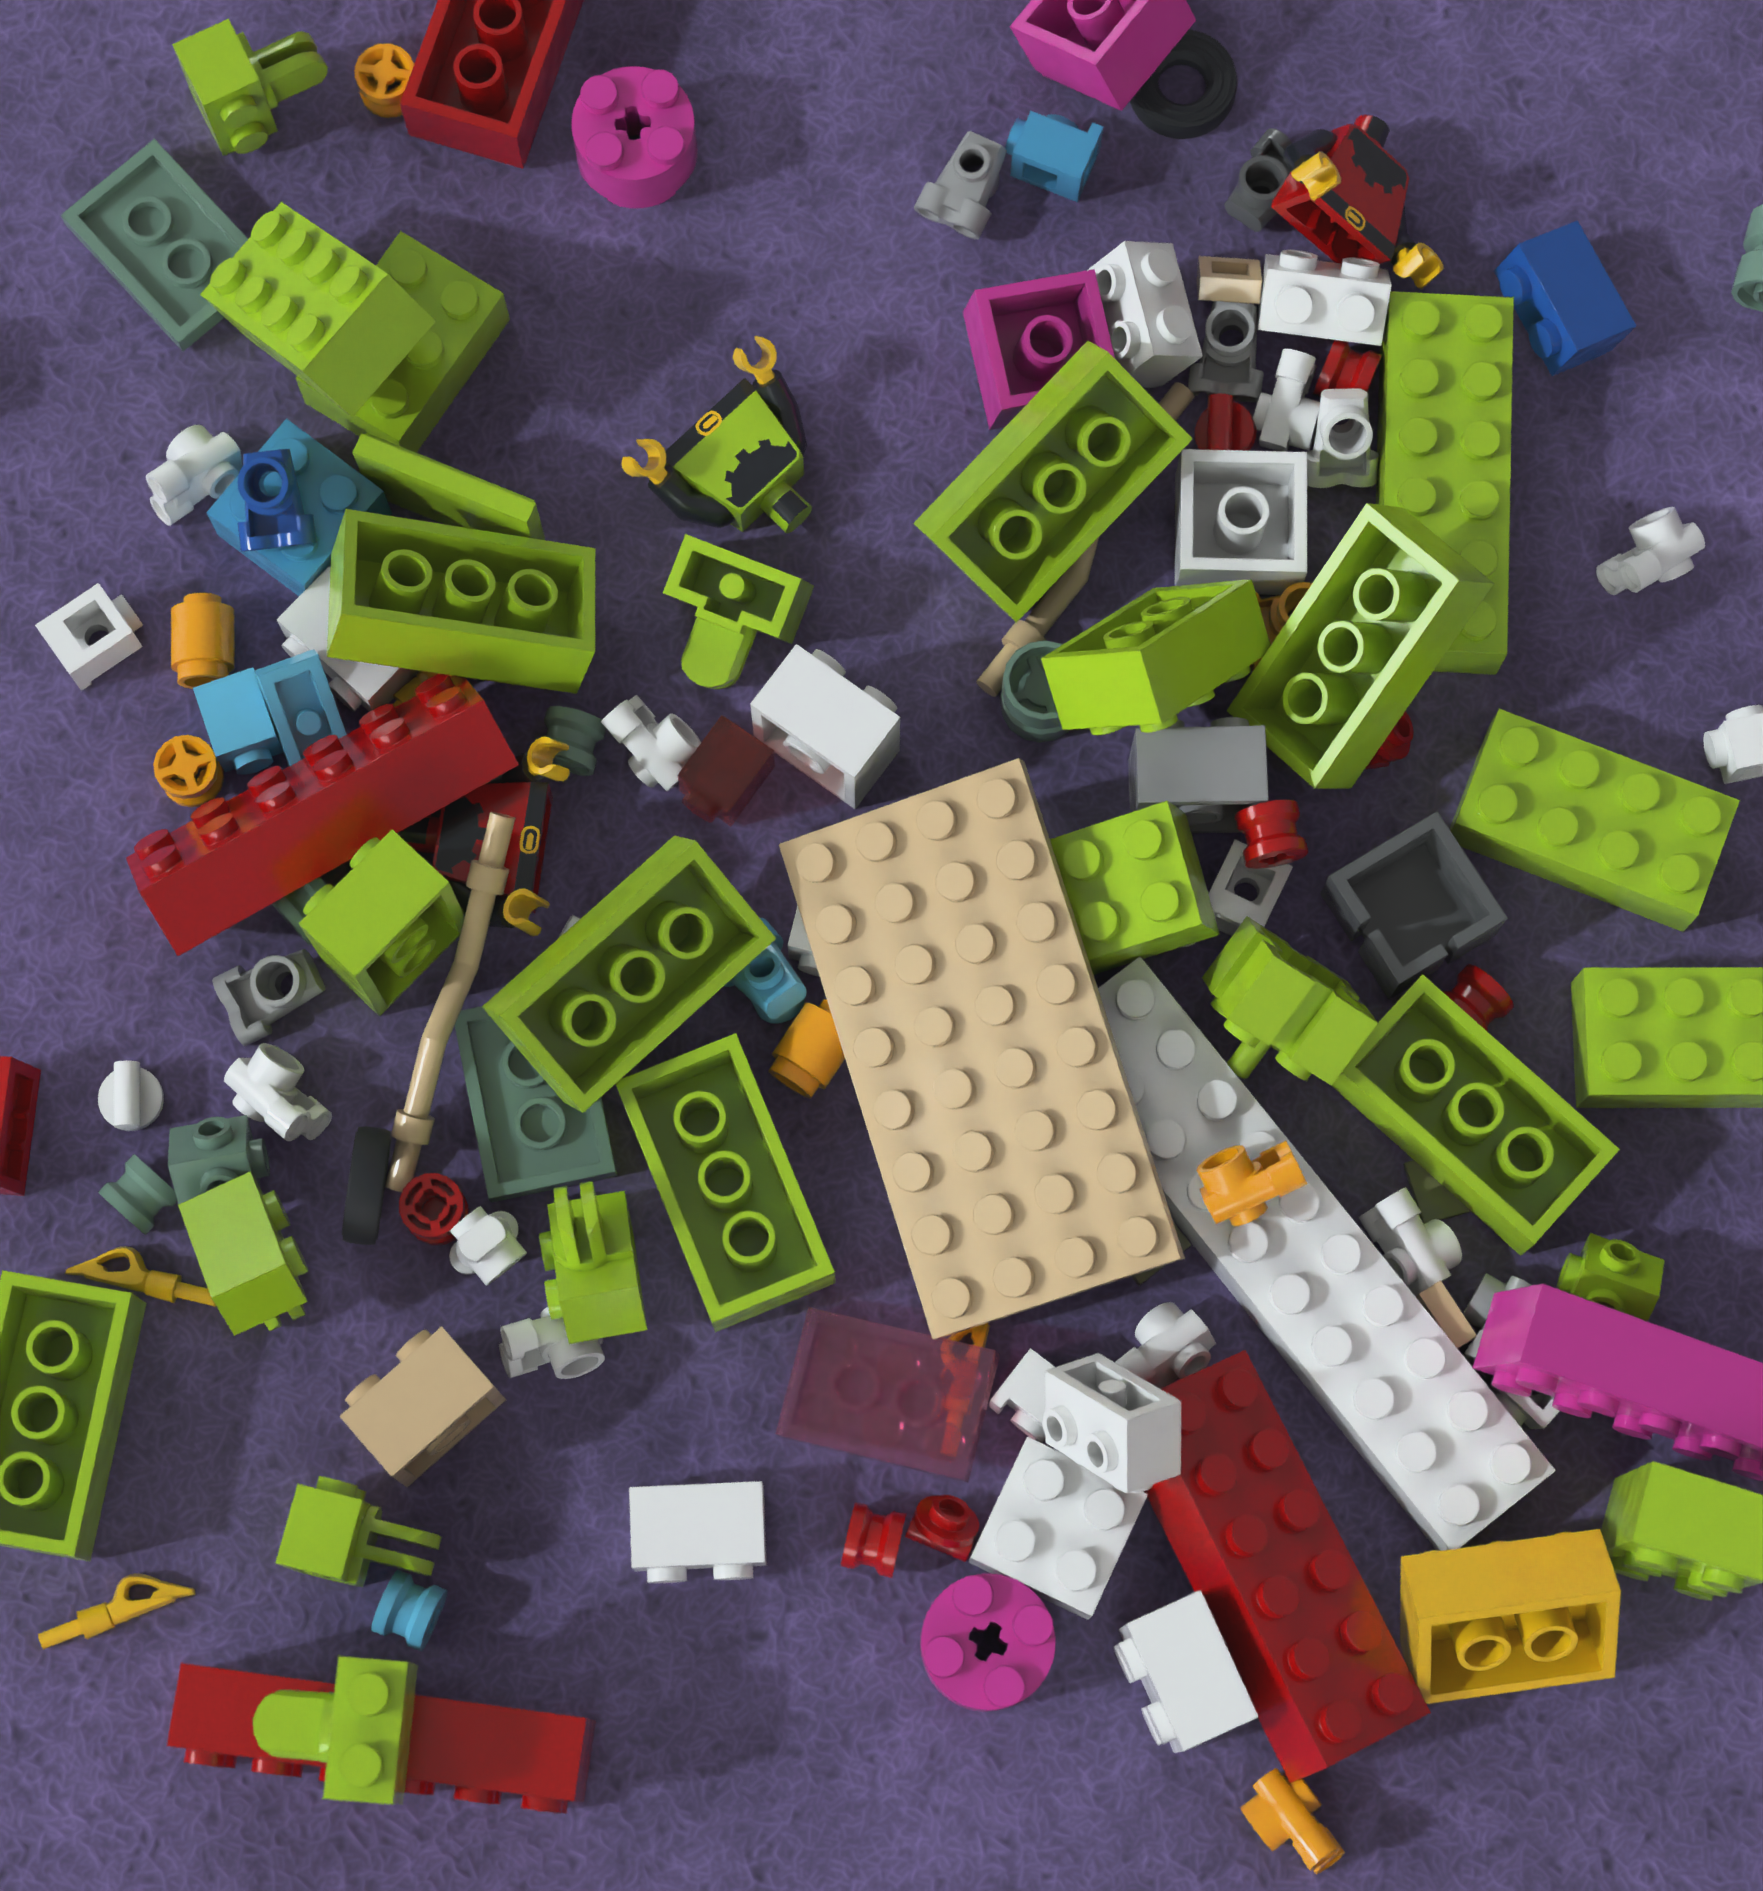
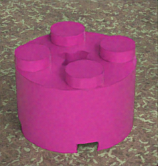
M627 66L610 70L602 75L592 76L584 82L572 113V134L577 162L583 179L597 193L621 207L647 208L667 201L689 179L697 162L694 113L691 102L678 84L677 79L666 70ZM640 135L641 137L640 139L629 140L631 136Z
M992 1573L966 1576L943 1590L927 1612L920 1639L923 1665L937 1690L951 1702L963 1708L981 1712H992L1010 1708L1033 1694L1050 1671L1056 1646L1052 1617L1039 1596L1016 1579ZM988 1625H992L1000 1630L998 1641L1006 1646L1003 1656L992 1653L985 1662L974 1656L977 1645L969 1640V1635L972 1630L983 1633Z

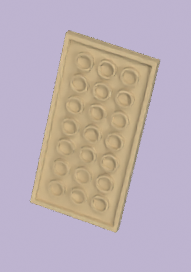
M1017 758L780 843L781 854L932 1339H940L1185 1259L1025 761Z

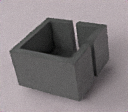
M1438 811L1329 875L1320 893L1350 941L1361 935L1365 939L1358 953L1389 1000L1410 988L1422 974L1428 977L1435 973L1444 960L1449 964L1496 936L1508 919Z

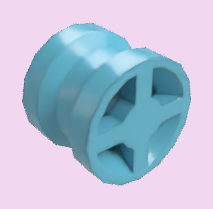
M397 1570L390 1579L379 1602L371 1631L383 1636L392 1633L403 1636L409 1647L422 1652L432 1635L444 1607L448 1590L436 1585L428 1588L421 1587L414 1583L410 1574Z

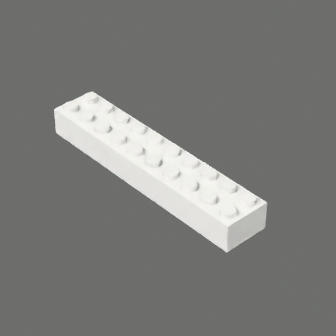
M1138 957L1100 986L1098 990L1173 1221L1433 1547L1439 1551L1460 1548L1556 1470L1145 961ZM1286 1140L1308 1184L1283 1197L1278 1195L1265 1201L1268 1207L1266 1212L1247 1224L1233 1226L1229 1218L1216 1224L1199 1190L1204 1184L1197 1173V1167L1211 1155L1236 1145L1244 1146L1252 1161L1260 1157L1259 1153Z

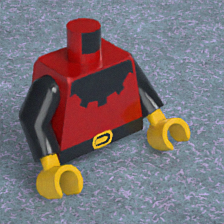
M1361 115L1356 118L1354 124L1349 123L1331 131L1317 129L1288 145L1284 151V161L1291 172L1273 199L1271 207L1333 262L1342 264L1344 258L1367 259L1379 264L1390 261L1396 275L1402 278L1410 276L1419 289H1423L1444 269L1441 259L1429 246L1424 243L1416 244L1407 233L1404 202L1409 176L1407 169L1383 149L1389 134V127L1383 120L1373 115Z
M549 737L536 739L530 745L527 752L515 755L518 766L441 808L440 817L427 816L401 831V838L416 852L434 854L432 867L450 883L463 914L466 913L471 888L466 886L471 861L479 860L490 812L509 815L515 818L504 867L509 869L504 894L496 895L489 927H516L533 937L540 934L542 928L530 921L529 916L531 913H536V908L538 907L549 908L550 903L538 896L553 796L549 783L539 781L544 777L555 781H565L570 775L568 768L552 764L558 752L569 750L568 744Z

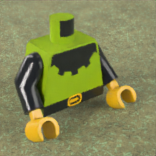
M754 336L756 343L762 350V357L757 364L751 366L742 349L735 348L733 352L735 365L745 372L754 374L756 379L753 381V386L744 378L666 451L661 443L654 439H637V444L644 448L648 455L646 467L642 468L630 456L623 457L621 464L625 473L630 476L648 477V487L683 521L715 528H722L731 524L743 532L765 512L788 534L798 528L812 510L811 505L791 487L804 475L803 455L807 448V441L799 406L779 370H772L777 360L775 346L766 338Z

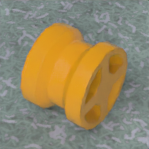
M391 43L376 44L367 48L358 57L355 64V80L365 107L373 114L383 118L403 115L400 102L414 63L410 54L402 47ZM395 81L400 83V85H396L387 92L389 85H392Z
M191 735L175 736L166 741L156 753L153 763L154 775L167 796L178 805L190 808L201 806L213 800L221 791L224 781L223 768L215 757L210 745L200 737ZM199 768L204 769V770H201L200 775H199V777L197 778V782H196L195 776L197 775V773H198V771H199Z

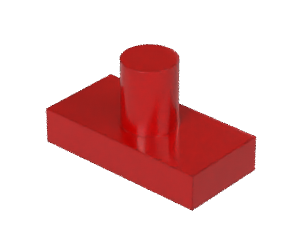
M0 1056V1194L24 1196L41 1070L8 1056Z

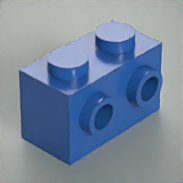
M1578 220L1519 243L1494 270L1503 296L1514 298V309L1529 334L1531 347L1542 358L1551 376L1613 350L1636 327L1633 318Z

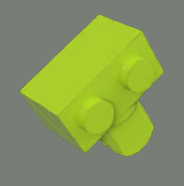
M226 19L172 44L192 96L223 156L234 151L239 154H246L262 147L267 142L268 135L278 131L271 109L278 107V102L321 83L328 72V66L323 57L317 53L318 47L313 37L303 31L293 33L253 52L244 33L236 34L230 20Z
M685 534L663 591L664 594L698 607L694 615L697 617L681 657V666L690 680L705 688L718 690L733 686L740 678L757 631L790 644L793 643L814 585L791 574Z
M250 1171L178 1205L210 1296L234 1336L263 1322L271 1332L282 1326L279 1315L288 1312L293 1320L306 1315L303 1304L308 1301L298 1276L307 1273L308 1268L293 1236L285 1239L282 1236L280 1230L291 1226L275 1190L263 1194Z
M590 1181L580 1183L581 1198L571 1200L567 1186L554 1188L555 1203L547 1204L550 1231L539 1233L545 1271L555 1270L556 1279L544 1281L551 1320L563 1318L569 1344L647 1330L636 1245L625 1191L596 1196L594 1182Z
M322 1476L318 1477L316 1488L297 1483L276 1564L296 1572L356 1587L364 1586L370 1561L423 1575H432L434 1562L375 1547L377 1538L381 1536L438 1550L442 1536L382 1521L381 1507L373 1506L364 1501L366 1491L357 1489V1485Z
M339 1656L335 1692L279 1690L266 1696L255 1712L253 1719L254 1736L259 1746L272 1756L327 1763L323 1799L403 1805L418 1665L403 1661Z

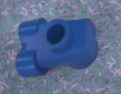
M290 449L243 454V467L239 472L237 481L239 493L245 500V522L237 523L241 552L317 543L313 514H304ZM271 472H278L282 479V487L277 496L269 495L264 488V480Z

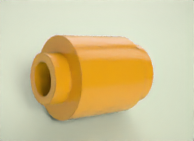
M212 593L188 594L184 596L183 603L174 605L171 608V669L177 672V683L182 687L193 689V687L226 677L228 673L235 669L234 609L230 605L222 603V598L219 595Z
M823 999L819 1006L807 1002L804 1004L772 1052L775 1061L768 1070L782 1084L809 1099L813 1097L818 1088L826 1089L845 1060L826 999Z

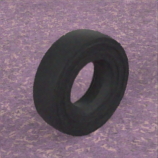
M1189 29L1130 100L1134 113L1145 126L1166 137L1189 139L1209 133L1224 121L1234 103L1237 90V75L1233 60L1227 50L1217 40L1205 33ZM1176 65L1193 67L1203 76L1206 90L1195 102L1189 104L1174 103L1168 100L1160 90L1159 78L1162 73Z
M365 1126L358 1127L355 1133L342 1226L343 1241L373 1245L378 1240L392 1138L390 1136L391 1131Z

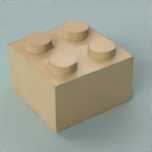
M440 1327L432 1335L425 1329L411 1338L396 1354L401 1363L382 1379L373 1374L362 1381L346 1397L345 1401L350 1407L339 1416L390 1476L406 1487L410 1486L506 1401L503 1395L443 1327Z

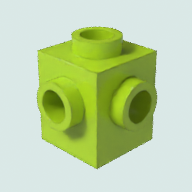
M1590 1233L1580 1256L1573 1253L1567 1255L1557 1281L1556 1289L1648 1321L1660 1297L1665 1260L1639 1251L1628 1242L1618 1239L1609 1240Z

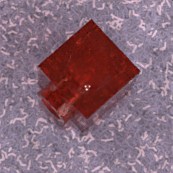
M721 715L677 775L679 790L685 795L682 803L690 811L707 822L712 823L718 817L732 826L774 769V750Z

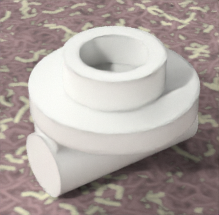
M137 1061L114 1062V1071L105 1078L98 1093V1105L103 1117L112 1126L124 1131H137L152 1124L159 1116L164 1103V1093L160 1082L152 1073L140 1068V1062Z

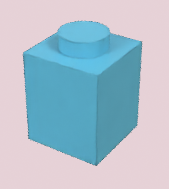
M253 667L193 687L215 757L225 772L236 769L238 774H251L261 771L273 763L272 756L284 752Z

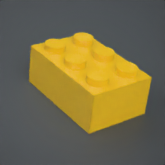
M1601 1530L1561 1532L1551 1536L1508 1542L1496 1541L1487 1545L1444 1551L1431 1550L1421 1554L1401 1556V1649L1405 1663L1426 1704L1615 1678L1621 1589Z

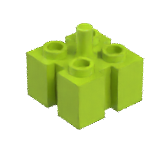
M1246 916L1202 977L1211 994L1215 996L1210 1003L1211 1006L1227 1019L1223 1026L1242 1041L1227 1062L1233 1072L1242 1079H1247L1267 1051L1272 1047L1279 1052L1275 1057L1277 1062L1298 1078L1307 1081L1311 1074L1332 1086L1378 1024L1368 1008L1358 1001L1360 997L1348 981L1311 957H1305L1291 948L1288 942Z

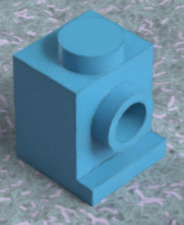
M1030 111L1026 121L1020 118L1016 119L1006 142L1005 149L1007 154L1012 155L1010 176L1078 202L1101 149L1103 126L1092 122L1087 133L1080 130L1074 122L1066 117L1056 114L1043 116Z

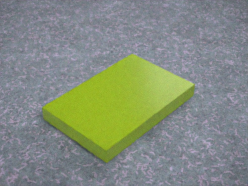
M361 433L352 452L360 474L381 488L388 502L446 525L545 540L535 500L369 433Z

